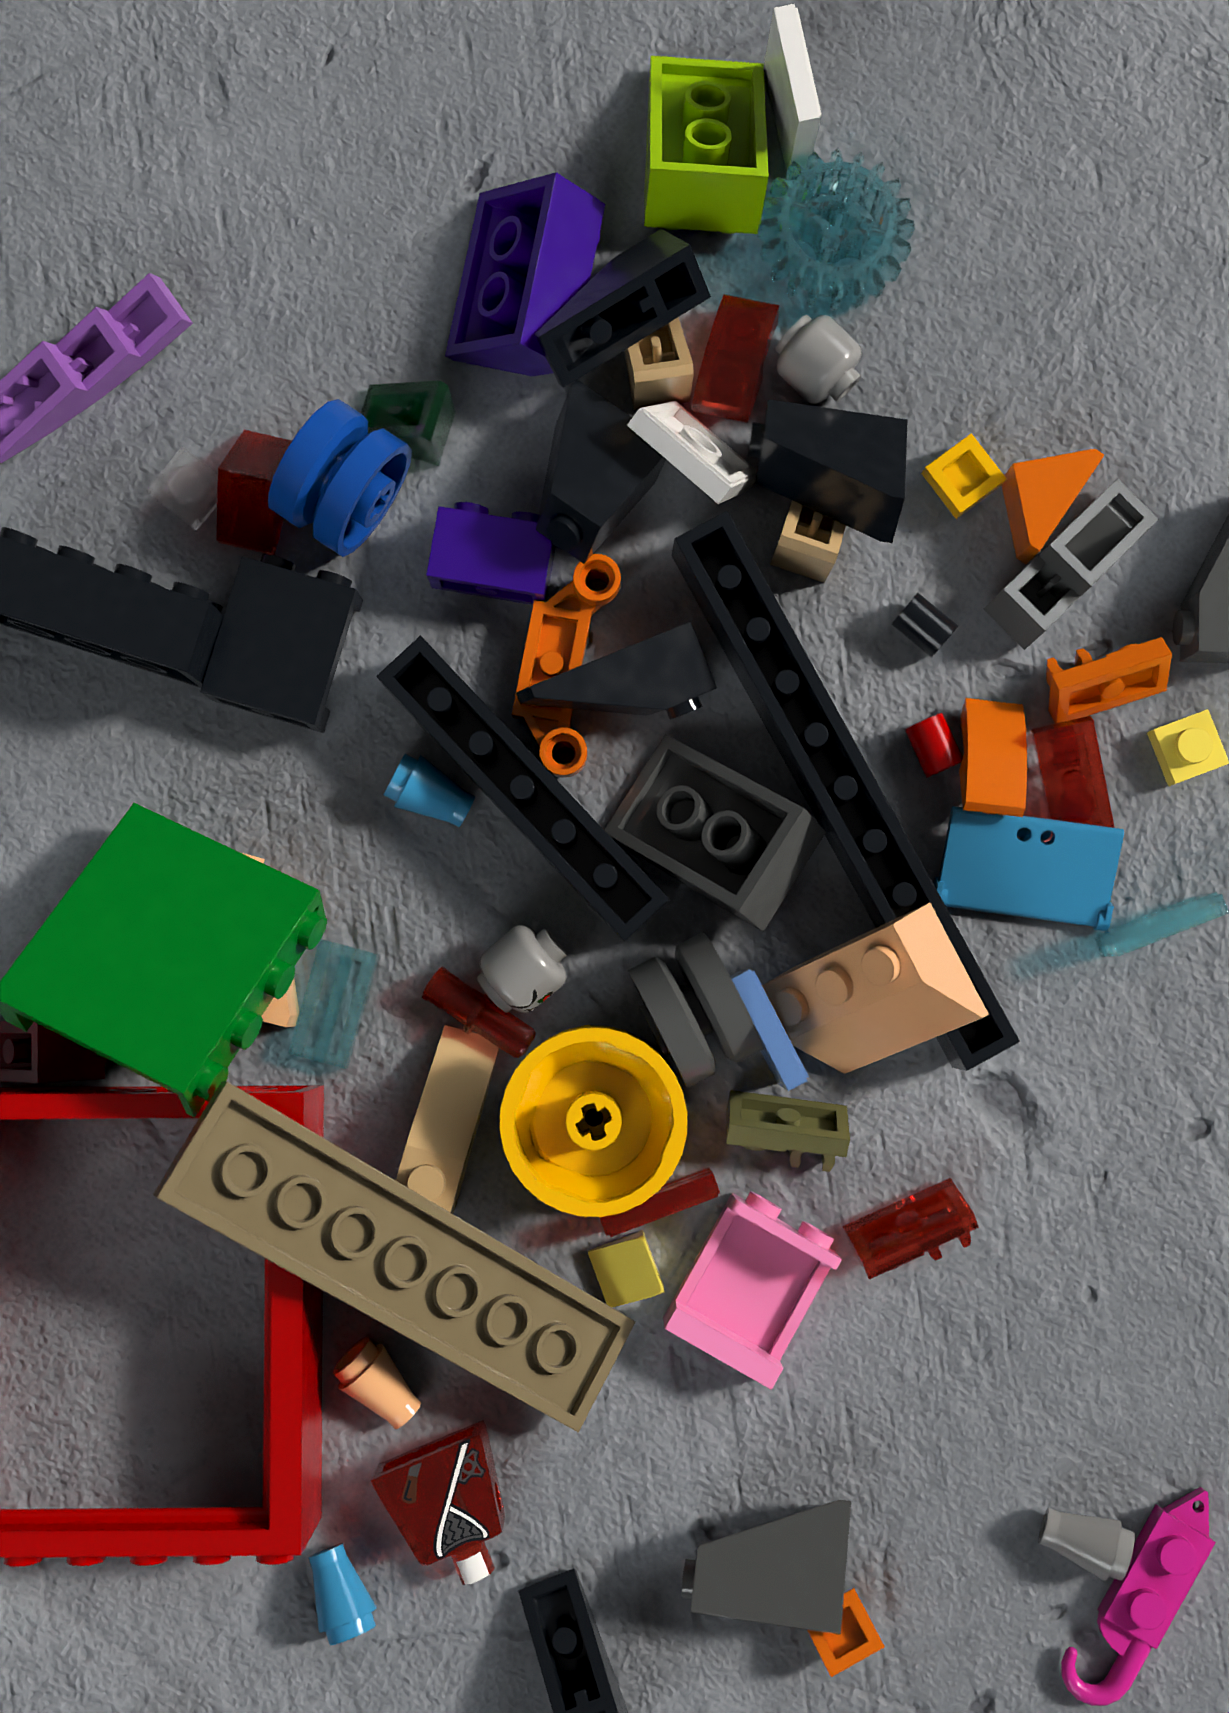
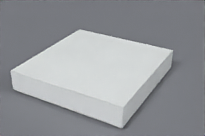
M794 4L773 8L764 62L765 79L787 176L807 172L822 117L798 8H795Z
M677 401L639 408L627 424L629 428L718 504L747 492L756 481L757 470Z

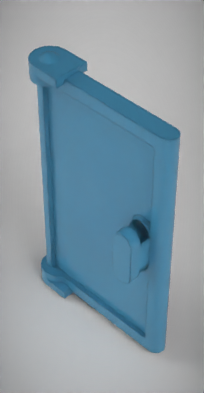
M952 806L939 877L934 878V886L946 907L1093 926L1094 930L1108 931L1114 909L1110 900L1124 838V829L1030 816L1017 817L985 814L982 812L965 811L963 807ZM1051 831H1052V833H1053L1052 839H1051L1050 841H1048V842H1044L1043 840H1047V839L1050 838V836H1051Z

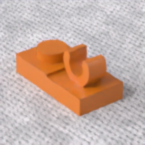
M1160 637L1141 644L1126 645L1095 661L1092 660L1088 651L1083 648L1078 649L1075 655V667L1066 670L1059 667L1054 657L1047 659L1046 681L1050 686L1048 711L1056 726L1167 691L1172 652L1164 639Z

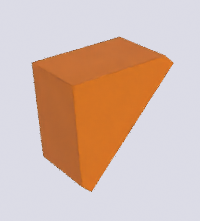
M1094 448L1012 464L1004 475L1007 480L1002 485V491L1018 560L1027 565L1040 552L1104 457L1103 453Z

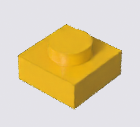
M972 433L927 465L921 473L955 519L1001 487L1007 480Z

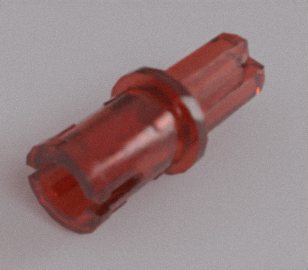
M443 966L433 975L423 991L421 998L463 1024V1031L470 1034L472 1031H475L514 1058L523 1056L535 1039L536 1031L534 1028L511 1013L502 1011L487 994L484 995L472 988Z

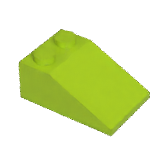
M651 56L644 184V227H657L668 230L717 231L726 234H759L769 178L764 64Z

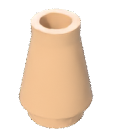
M364 1338L346 1352L333 1369L332 1373L340 1381L339 1390L387 1420L394 1429H398L406 1424L421 1405L419 1399L411 1392L384 1345L378 1344L375 1346L369 1338Z

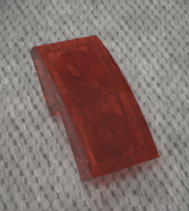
M723 294L701 363L692 400L693 412L748 423L763 381L764 361L778 324L779 305Z

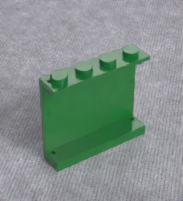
M133 803L0 980V1013L6 1022L25 1032L35 1022L178 1094L186 1113L195 1118L205 1101L209 1102L221 1081L227 1080L228 1066L240 1048L246 1050L255 1041L262 1026V1015L273 998L280 999L289 989L295 975V965L306 948L312 950L320 942L327 926V918L320 890Z

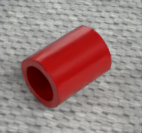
M943 713L934 715L905 729L926 778L962 762L963 756Z

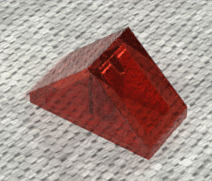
M244 430L218 467L216 540L219 543L275 556L284 518L268 508V493L275 471L292 440Z

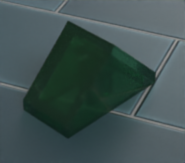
M440 380L369 385L361 410V414L368 420V434L384 428L410 446L412 449L411 458L439 466L456 413L449 386Z

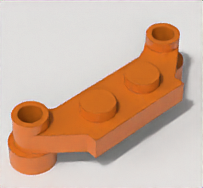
M593 554L585 564L579 561L574 570L573 580L546 602L534 600L516 693L583 664L592 615L602 606L611 602L620 590L621 574L618 565L613 559L603 554ZM594 579H601L607 583V587L598 592L590 590L587 585ZM515 694L512 717L526 722L540 748L539 754L543 766L552 775L561 778L571 777L579 773L587 761V745L583 737L577 731L570 728L574 709L520 704ZM562 747L570 748L575 752L573 761L565 765L559 764L553 759L554 753Z

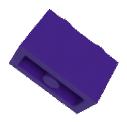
M456 502L454 509L438 506L426 576L433 589L533 605L534 600L547 601L556 546L548 538L536 531L538 514L516 511L512 513L511 518L489 515L488 508L470 502Z

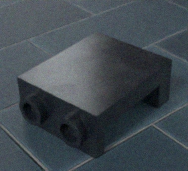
M262 554L260 561L242 556L200 692L217 703L324 733L330 715V710L325 704L353 612H360L363 599L356 589L351 588L352 580L340 574L318 570L317 576L312 577L295 572L296 564L278 556Z

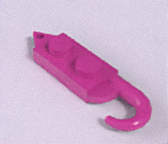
M1202 1487L1195 1489L1164 1508L1157 1504L1155 1505L1134 1543L1132 1558L1124 1579L1121 1581L1114 1578L1097 1609L1099 1611L1097 1624L1100 1633L1111 1648L1119 1653L1105 1679L1096 1684H1088L1082 1681L1075 1669L1077 1650L1074 1647L1066 1649L1061 1661V1676L1067 1690L1077 1700L1091 1706H1107L1120 1700L1131 1688L1152 1648L1157 1650L1216 1543L1209 1537L1208 1492ZM1199 1501V1506L1193 1509V1503Z

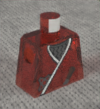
M484 1420L378 1464L371 1479L374 1490L422 1566L430 1565L451 1556L462 1585L472 1584L484 1579L495 1570L484 1541L496 1537L503 1532L505 1511Z

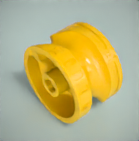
M584 1025L566 1029L549 1037L533 1049L515 1069L505 1089L500 1108V1135L503 1150L512 1171L523 1186L541 1202L561 1212L581 1217H605L623 1213L643 1204L657 1193L672 1176L682 1156L687 1137V1109L683 1091L674 1072L659 1052L645 1040L626 1030L607 1025ZM593 1108L597 1109V1112L600 1110L603 1114V1121L598 1123L597 1126H590L585 1120L587 1111Z

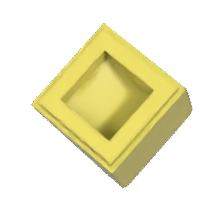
M643 1230L587 1251L608 1306L613 1308L665 1293L664 1285Z

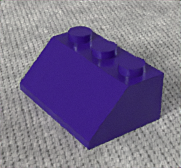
M557 172L481 192L478 198L445 357L457 362L532 377L553 374L535 333L590 281L596 248L600 241V229L606 204Z

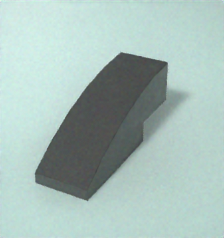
M1117 478L1021 571L984 610L1025 650L1081 595L1097 582L1159 519Z

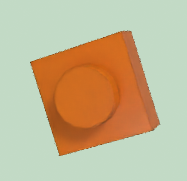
M854 1588L844 1593L841 1635L807 1630L831 1677L885 1647Z

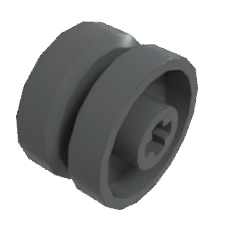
M704 932L678 944L675 948L674 957L686 983L678 986L666 963L657 957H653L628 970L644 1005L640 1006V1009L663 1055L670 1054L687 1088L715 1075L716 1062L704 1038L711 1033L725 1057L735 1063L764 1050L761 1039L742 998L714 946Z

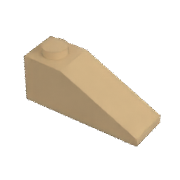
M444 1025L407 1139L396 1181L453 1214L502 1040Z

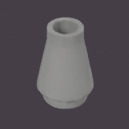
M1047 1508L1042 1520L1038 1544L1053 1549L1103 1581H1106L1109 1576L1122 1581L1128 1571L1132 1558L1135 1534L1133 1531L1122 1528L1120 1520L1065 1513Z

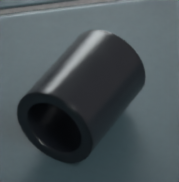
M919 593L913 597L892 622L896 629L931 658L958 627L956 623Z

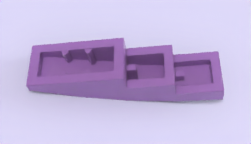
M148 273L109 311L95 307L56 345L42 341L0 380V463L5 462L52 433L100 400L148 363L193 324L160 277Z

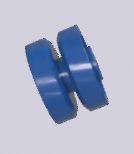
M339 399L328 401L313 413L285 451L271 482L268 493V508L298 528L313 523V537L342 557L349 555L367 540L393 504L411 464L412 449L407 443L384 428L368 434V420L364 415Z

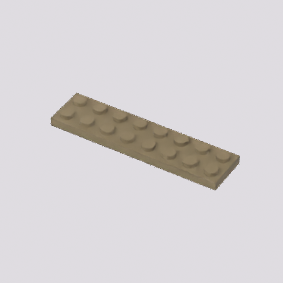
M221 1081L153 1193V1196L578 1433L636 1322L227 1081Z

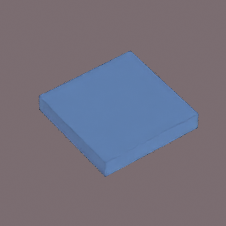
M744 969L730 975L755 1025L764 1048L761 1053L777 1084L789 1091L807 1082L806 1078L809 1076L755 971Z

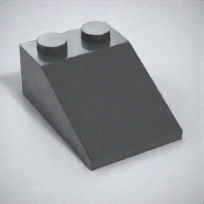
M666 734L604 829L613 840L762 932L766 929L826 834V831L805 808Z

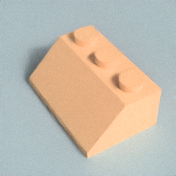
M931 903L923 905L796 965L762 985L792 1045L843 1074L988 1015Z

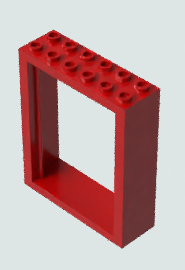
M324 1085L236 1086L324 1138ZM162 1086L0 1087V1119L194 1118L186 1113L178 1094ZM205 1101L195 1118H200L209 1103L208 1101ZM265 1258L263 1507L0 1509V1558H4L3 1563L7 1566L21 1567L37 1564L43 1560V1557H67V1564L89 1566L105 1561L106 1557H130L131 1564L149 1566L163 1563L170 1556H193V1562L196 1564L217 1565L231 1560V1556H256V1561L260 1564L277 1565L292 1561L294 1556H301L322 1518L323 1290Z

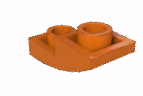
M965 698L960 715L964 756L959 769L963 810L1023 817L1026 808L1027 741L1023 704Z

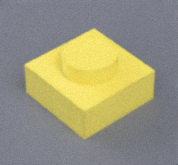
M1208 709L1147 732L1168 786L1229 764L1228 757Z

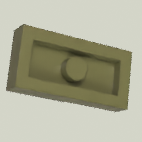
M730 1090L726 1112V1144L743 1146L753 1151L767 1149L786 1152V1150H789L790 1164L796 1168H799L801 1156L804 1152L821 1154L822 1171L830 1172L835 1164V1156L847 1158L850 1144L847 1105Z

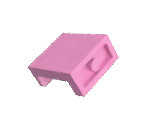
M750 1191L746 1200L732 1193L663 1316L664 1328L772 1390L783 1370L780 1362L783 1354L831 1268L837 1270L842 1259L830 1248L834 1238L805 1221H802L798 1230L777 1218L782 1210L780 1207Z

